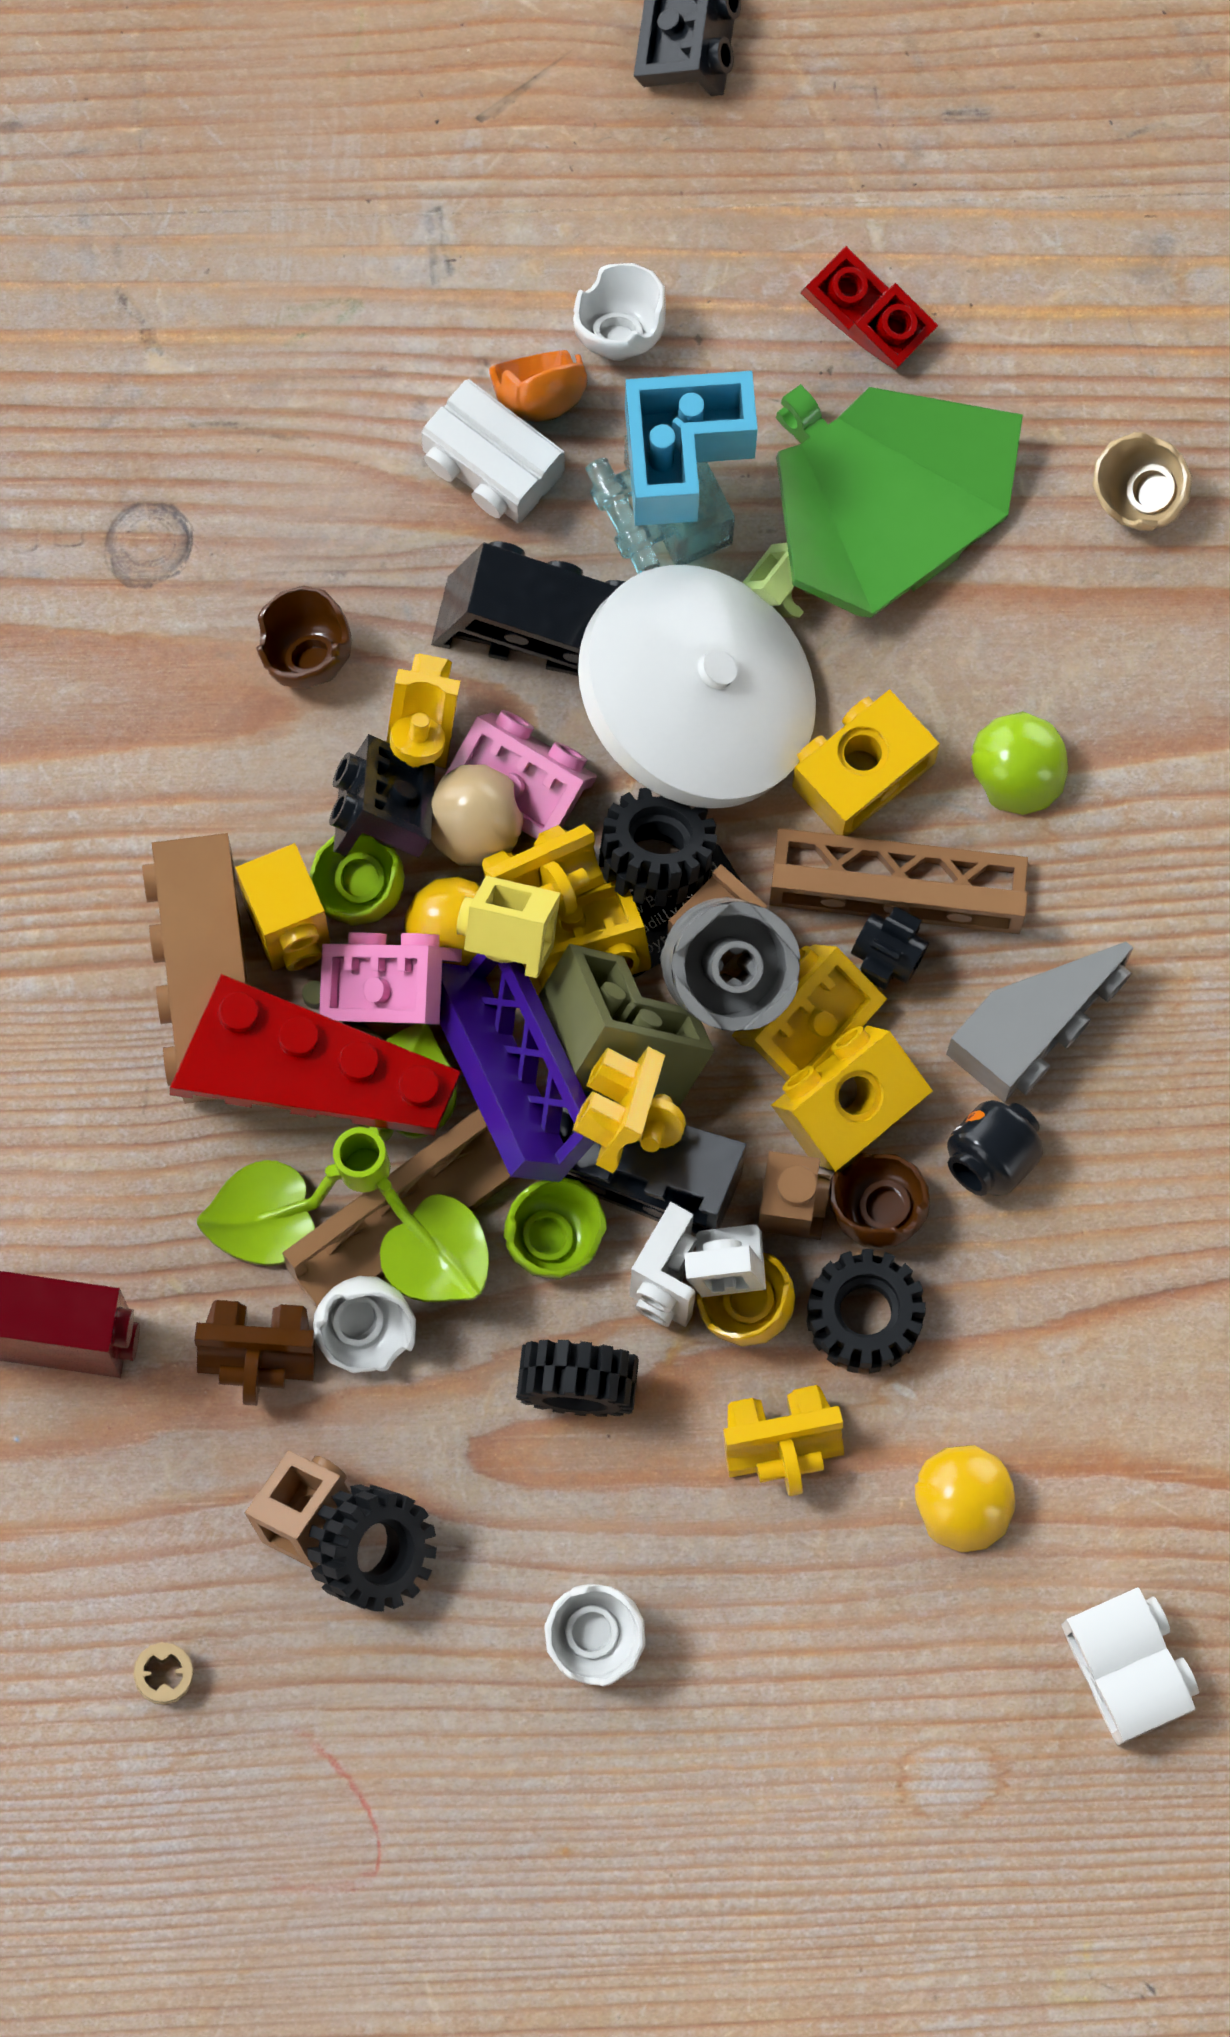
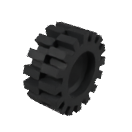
M648 788L639 789L638 800L630 792L621 796L620 805L613 803L608 809L607 817L604 819L598 858L599 867H604V879L607 883L616 880L614 891L621 896H624L630 889L633 890V902L644 904L646 896L655 897L654 906H666L667 896H672L676 905L686 902L688 892L694 895L703 886V882L706 883L710 878L717 842L714 818L706 819L707 808L694 807L692 809L690 805L675 802L661 795L660 797H652L651 790ZM647 839H657L674 845L680 851L671 854H656L644 850L636 843Z
M862 1249L860 1255L854 1256L849 1251L841 1254L839 1260L834 1264L830 1261L825 1265L819 1278H815L807 1305L808 1331H812L814 1336L813 1344L817 1350L823 1349L828 1354L827 1360L835 1366L838 1362H841L848 1366L847 1371L858 1373L859 1368L869 1369V1374L880 1372L881 1368L889 1364L890 1367H893L901 1362L902 1356L906 1353L909 1354L915 1346L926 1314V1302L922 1301L923 1288L920 1281L915 1282L911 1277L913 1270L906 1263L902 1267L894 1262L895 1256L887 1252L884 1253L883 1257L873 1255L874 1249ZM859 1288L874 1289L887 1299L891 1309V1319L884 1329L875 1334L863 1335L852 1331L846 1326L841 1316L840 1306L845 1296L853 1290Z
M539 1340L538 1343L533 1341L526 1342V1345H522L516 1399L521 1400V1403L525 1405H534V1408L553 1409V1412L562 1414L573 1412L575 1415L586 1416V1414H593L597 1417H607V1414L613 1416H623L624 1413L630 1414L632 1410L634 1411L639 1365L638 1356L629 1354V1351L624 1349L613 1350V1346H593L591 1342L581 1341L580 1344L571 1343L569 1340H558V1343L550 1340Z
M361 1484L350 1486L351 1494L340 1490L332 1496L337 1508L334 1509L323 1505L317 1515L326 1520L323 1528L312 1525L309 1537L319 1540V1547L307 1548L308 1559L320 1564L311 1569L315 1580L325 1583L322 1589L329 1595L363 1609L384 1612V1606L392 1609L403 1606L400 1594L414 1598L421 1590L413 1581L416 1577L428 1581L432 1570L422 1566L424 1558L436 1559L437 1547L425 1543L426 1539L436 1536L434 1525L423 1522L429 1516L423 1507L415 1505V1500L410 1497L371 1484L370 1487ZM381 1523L385 1527L387 1534L385 1552L379 1563L372 1570L363 1572L359 1568L357 1560L360 1541L371 1526Z

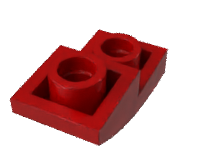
M847 246L800 292L819 312L849 338L894 370L939 326L896 283L888 288Z

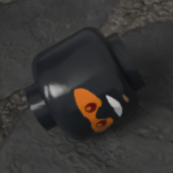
M991 1100L979 1104L951 1133L948 1139L947 1149L950 1158L947 1163L954 1178L965 1189L979 1196H985L987 1193L1001 1196L1012 1192L1034 1169L1043 1155L1042 1141L1037 1134L1040 1129L1037 1119L1028 1109L1018 1103H1011L1008 1106L1005 1103Z

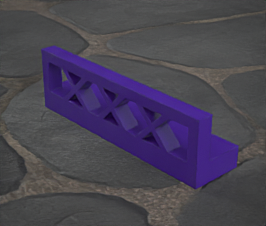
M478 953L467 966L442 963L440 1025L510 1177L560 1182L595 1142L574 1132L563 1143L559 1135L563 1107L567 1108L575 1124L576 1117L587 1098L530 978L525 976L523 964L517 962L499 963ZM497 964L502 971L498 999L494 997L486 980V977ZM516 1008L520 1009L525 1019L521 1047L517 1046L513 1037ZM539 1057L543 1058L548 1068L545 1097L541 1096L536 1086Z

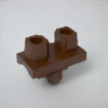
M215 1300L212 1303L206 1323H196L194 1340L197 1347V1373L219 1374L220 1385L243 1386V1405L257 1406L260 1387L284 1389L285 1379L314 1381V1330H309L307 1308L304 1306L280 1304L272 1310L271 1327L247 1326V1306L239 1301Z

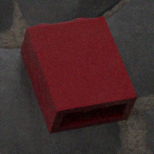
M0 1271V1361L121 1378L124 1360H135L139 1342L140 1323L134 1322V1309L128 1308L120 1288Z

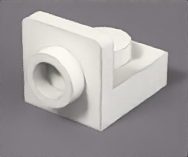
M752 1224L699 1231L695 1237L698 1239L696 1252L684 1253L686 1279L701 1297L766 1290L762 1232L757 1225Z

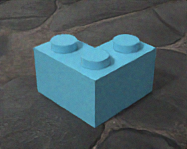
M752 371L626 379L625 417L635 526L697 522L699 506L697 463L755 459L758 428Z

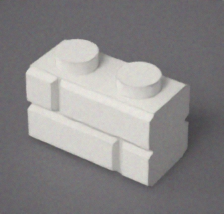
M470 379L465 380L447 400L446 405L442 406L421 432L423 452L426 453L424 461L434 473L448 482H452L455 477L459 478L474 490L471 494L472 498L486 513L495 518H500L504 513L517 524L525 519L538 504L540 498L545 496L560 479L565 470V451Z

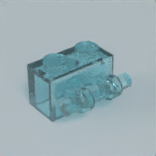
M625 435L624 465L627 470L615 475L607 458L597 459L586 466L585 470L594 486L590 494L598 510L607 512L617 532L614 542L622 558H630L637 574L660 567L652 546L662 540L675 565L689 564L733 544L735 516L707 462L697 463L699 483L697 522L635 526L634 512L628 501L632 496L627 435Z

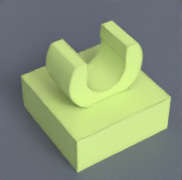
M787 543L772 544L742 583L750 587L752 591L770 606H773L781 616L785 618H800L804 611L792 599L794 585L792 584Z

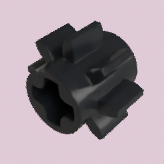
M896 906L886 919L873 912L863 926L851 951L853 956L863 960L860 967L861 972L874 985L884 990L893 978L908 984L930 943L917 936L922 920Z

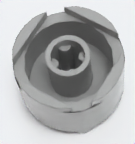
M723 897L707 900L686 911L671 928L660 956L665 984L675 1002L694 1018L721 1030L742 1031L757 1029L774 1021L792 1002L799 983V945L790 928L770 910L736 898ZM727 951L736 955L742 952V955L737 960V965L742 971L735 978L726 973L719 974L724 967L721 957Z

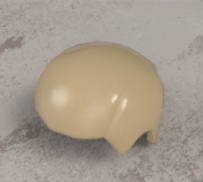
M1133 432L1108 444L1096 460L1092 485L1101 506L1114 520L1121 525L1136 530L1153 531L1155 528H1164L1176 521L1190 502L1193 475L1183 454L1171 443L1150 436L1145 432Z
M485 764L460 765L444 775L440 780L432 798L431 839L435 847L460 866H482L484 858L504 850L507 853H511L518 842L523 825V812L519 811L515 802L513 781L507 775Z

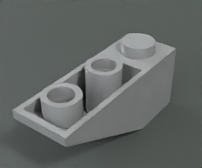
M1123 942L992 991L951 1037L946 1055L1004 1103L1017 1089L1027 1095L1048 1071L1050 1065L1043 1059L1059 1042L1065 1048H1068L1091 1021L1084 1013L1099 996L1106 1002H1109L1129 979L1132 973L1125 966L1133 947L1127 942Z

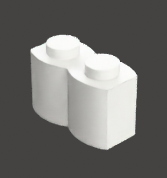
M1139 1587L1070 1617L1061 1624L1074 1657L1091 1688L1097 1706L1117 1746L1195 1710L1191 1697L1199 1694L1196 1680L1185 1659L1181 1657L1173 1660L1166 1647L1163 1636L1170 1633V1627L1165 1613L1155 1597L1145 1600Z

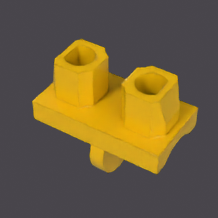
M416 654L411 671L398 669L386 742L390 743V748L394 755L411 767L434 763L435 766L446 768L460 688L459 680L449 679L452 661L449 659Z
M585 824L570 831H566L561 826L556 825L539 833L538 838L534 842V847L515 856L502 850L484 858L482 862L485 877L490 876L560 892L558 915L561 917L576 912V896L604 884L603 874L595 856L594 833Z
M649 1046L637 1062L606 1048L593 1066L586 1085L604 1096L593 1091L583 1103L572 1130L601 1145L596 1165L611 1173H614L617 1169L625 1145L639 1141L645 1151L656 1152L659 1148L674 1146L681 1140L685 1129V1115L679 1107L673 1104L672 1099L668 1095L657 1094L653 1098L665 1055Z
M818 1385L794 1389L787 1395L789 1416L766 1420L761 1400L748 1398L730 1402L728 1404V1428L723 1429L725 1459L729 1477L758 1473L760 1483L784 1478L789 1496L803 1494L801 1475L823 1471V1459L844 1455L842 1439L843 1420L839 1406L830 1407L821 1387Z

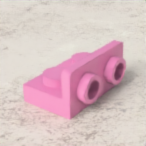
M501 710L499 715L489 713L477 716L446 774L460 765L485 764L507 775L513 781L515 802L519 811L523 812L522 831L537 839L539 833L556 825L563 828L583 790L591 788L597 778L596 774L584 768L587 759L576 750L562 743L554 742L553 746L550 747L531 736L534 727L523 718L509 711Z
M349 932L348 944H322L319 1014L338 1022L440 1024L442 962H461L462 949L439 947L440 935L422 933H401V945H386L387 934Z

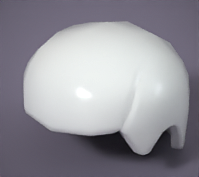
M634 263L608 264L601 267L592 287L585 292L580 289L577 293L573 316L575 335L592 353L614 361H623L647 352L658 342L664 331L666 313L665 286L652 270Z
M357 1276L344 1280L334 1286L324 1296L314 1313L313 1328L316 1344L329 1363L351 1373L375 1370L387 1371L405 1350L412 1351L414 1348L416 1319L413 1311L399 1290L378 1277Z
M584 1584L572 1588L571 1591L564 1593L554 1602L544 1625L547 1653L557 1667L568 1678L589 1685L607 1686L621 1679L635 1669L646 1646L645 1621L636 1603L624 1592L611 1586Z

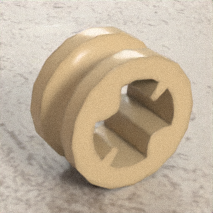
M160 1642L150 1645L140 1653L135 1662L133 1676L136 1688L145 1699L154 1704L167 1705L177 1702L186 1695L192 1685L193 1667L189 1656L182 1648L172 1643ZM170 1657L176 1659L182 1666V1668L175 1670L176 1676H182L179 1685L174 1689L166 1684L161 1685L157 1690L150 1688L145 1679L152 1677L151 1671H145L148 1663L152 1659L160 1663H165Z

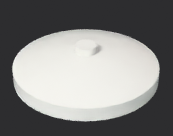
M668 565L644 571L620 585L598 607L586 627L580 647L578 675L581 696L587 716L601 743L613 759L629 775L651 791L685 805L701 808H727L750 802L762 796L787 777L799 763L797 754L810 742L816 716L815 687L811 669L797 637L787 622L773 606H770L744 583L729 575L700 566Z

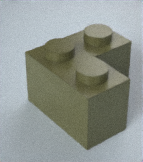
M569 944L538 995L576 1077L585 1091H595L586 1085L593 1066L606 1048L637 1062L649 1046L665 1055L653 1098L657 1094L668 1095L672 1099L673 1104L679 1107L714 1052V1048L700 1020L688 1014L679 1005L641 996L624 956Z

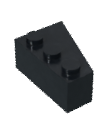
M494 541L489 544L483 542L448 576L431 645L450 649L453 638L490 645L488 653L490 658L508 661L510 650L519 651L546 659L547 670L579 676V653L586 627L598 607L625 581L609 580L602 582L584 576L583 570L574 564L564 561L545 563L525 556V551L514 544Z
M583 1090L586 1098H588L591 1092ZM563 1107L559 1135L563 1143H565L574 1133L572 1131L574 1123L567 1108ZM685 1125L681 1140L674 1146L659 1148L656 1152H648L641 1147L639 1141L625 1145L619 1165L614 1173L596 1165L601 1145L595 1142L564 1178L579 1180L598 1195V1198L658 1222L670 1202L694 1214L691 1235L696 1237L699 1231L719 1229L742 1176L747 1144Z

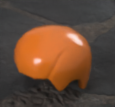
M559 350L517 358L491 366L489 373L497 400L522 420L542 422L556 419L578 404L587 386L588 378L581 355H575L576 363H574L567 350Z

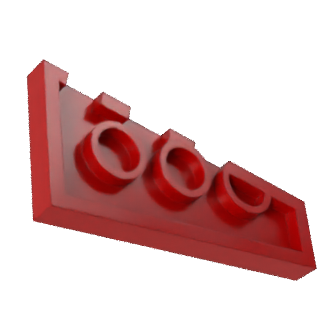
M221 974L171 1083L170 1095L193 1099V1095L225 1100V1104L252 1108V1104L287 1109L291 1110L290 1114L316 1118L317 1114L350 1119L353 1124L435 1136L459 1081L461 1071Z

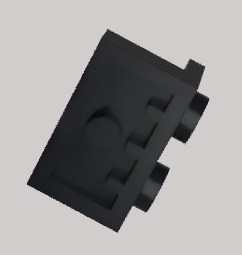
M644 0L634 69L635 79L643 87L698 82L710 96L724 95L727 73H730L733 67L734 56L731 40L734 19L739 17L741 11V0Z
M368 734L355 755L349 752L344 755L333 778V787L339 789L338 799L334 804L329 819V824L335 827L333 851L346 857L360 835L364 833L373 837L385 847L398 848L419 858L431 841L435 764L429 763L419 767H411L394 755L390 748V743Z

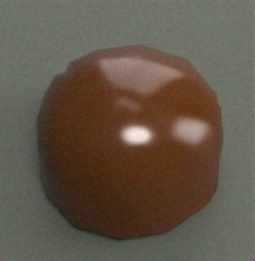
M300 586L282 591L268 602L258 614L260 627V644L257 646L258 655L263 667L269 671L271 677L283 686L306 689L330 682L336 677L350 657L352 635L347 618L340 606L325 590Z
M861 1153L843 1171L839 1172L837 1170L833 1173L829 1203L831 1211L845 1235L863 1247L884 1249L907 1241L922 1227L929 1215V1186L917 1166L896 1154L871 1155L869 1153Z

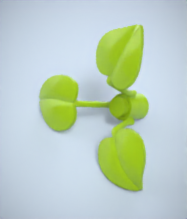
M427 1024L412 1025L385 1040L450 1067ZM457 1086L438 1129L444 1126L452 1116L456 1106ZM368 1126L369 1128L355 1127L342 1133L336 1140L333 1148L335 1164L328 1165L325 1168V1177L314 1194L306 1199L307 1188L304 1179L291 1166L273 1160L249 1164L237 1171L225 1182L211 1204L196 1220L201 1232L226 1254L255 1265L285 1264L282 1252L315 1229L308 1211L317 1209L336 1181L342 1180L348 1188L357 1192L364 1193L378 1189L396 1216L403 1222V1224L397 1225L387 1232L380 1247V1261L383 1273L387 1281L399 1290L402 1295L422 1302L474 1300L482 1294L488 1278L489 1253L484 1232L473 1212L465 1204L455 1198L443 1194H435L425 1198L412 1215L400 1200L391 1182L388 1180L391 1164L383 1142L392 1137L394 1132L392 1129L382 1128L378 1130L372 1126ZM396 1130L398 1133L408 1138L416 1139L428 1136L424 1134Z

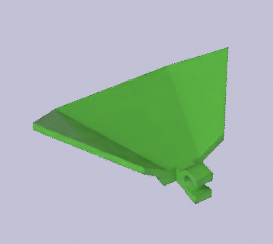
M801 384L783 396L781 404L784 407L777 412L775 418L801 443L778 451L776 456L791 577L794 586L852 614L872 618L910 589L914 592L958 560L963 550L1007 519L1023 414L868 387L837 419L828 424L822 418L820 408L815 399Z

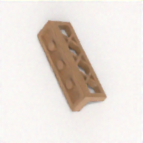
M778 828L769 905L870 917L874 912L885 919L890 916L896 906L921 919V923L1020 934L1026 915L1028 892H1025L1028 857ZM788 847L815 850L828 865V868L787 864ZM831 852L845 853L846 855L837 860ZM860 856L877 857L891 875L846 871L844 868ZM893 859L909 862L900 868ZM923 863L939 864L954 882L945 883L911 879L907 875ZM957 867L972 869L963 875ZM986 870L1013 873L1011 890L972 886L970 882Z
M479 1109L395 1169L388 1177L393 1189L412 1215L425 1198L435 1194H443L455 1198L473 1211L517 1179L516 1177H510ZM378 1189L364 1192L282 1252L286 1268L317 1308L324 1296L334 1286L344 1280L357 1276L383 1278L385 1275L380 1261L381 1243L388 1231L397 1225L403 1224V1222L396 1216Z

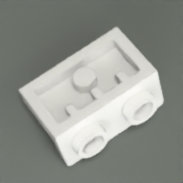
M672 1202L668 1205L631 1269L630 1297L638 1301L635 1306L636 1310L655 1323L669 1327L673 1320L686 1327L693 1315L695 1290L681 1282L686 1275L684 1253L693 1252L698 1239L691 1235L694 1214Z

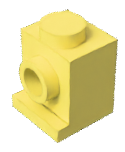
M486 876L475 897H465L460 908L457 934L466 936L464 950L485 955L488 959L499 963L517 962L525 964V976L538 978L554 947L560 892Z

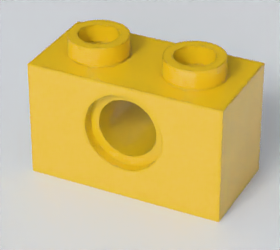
M890 689L875 701L869 696L859 701L843 717L842 723L845 725L828 740L823 735L814 738L797 754L799 763L794 769L792 787L836 835L848 836L936 762L940 743ZM854 751H865L870 753L878 764L869 770H857L847 763L845 757Z
M296 843L235 867L244 906L272 971L284 966L287 967V970L294 971L317 962L322 957V944H330L325 910Z
M869 1025L865 1028L857 1026L850 1029L833 1043L831 1050L834 1053L816 1068L809 1066L795 1073L782 1087L785 1094L771 1104L808 1157L820 1158V1167L836 1172L933 1092L888 1030ZM853 1077L857 1084V1096L849 1107L843 1109L839 1102V1090L846 1080Z

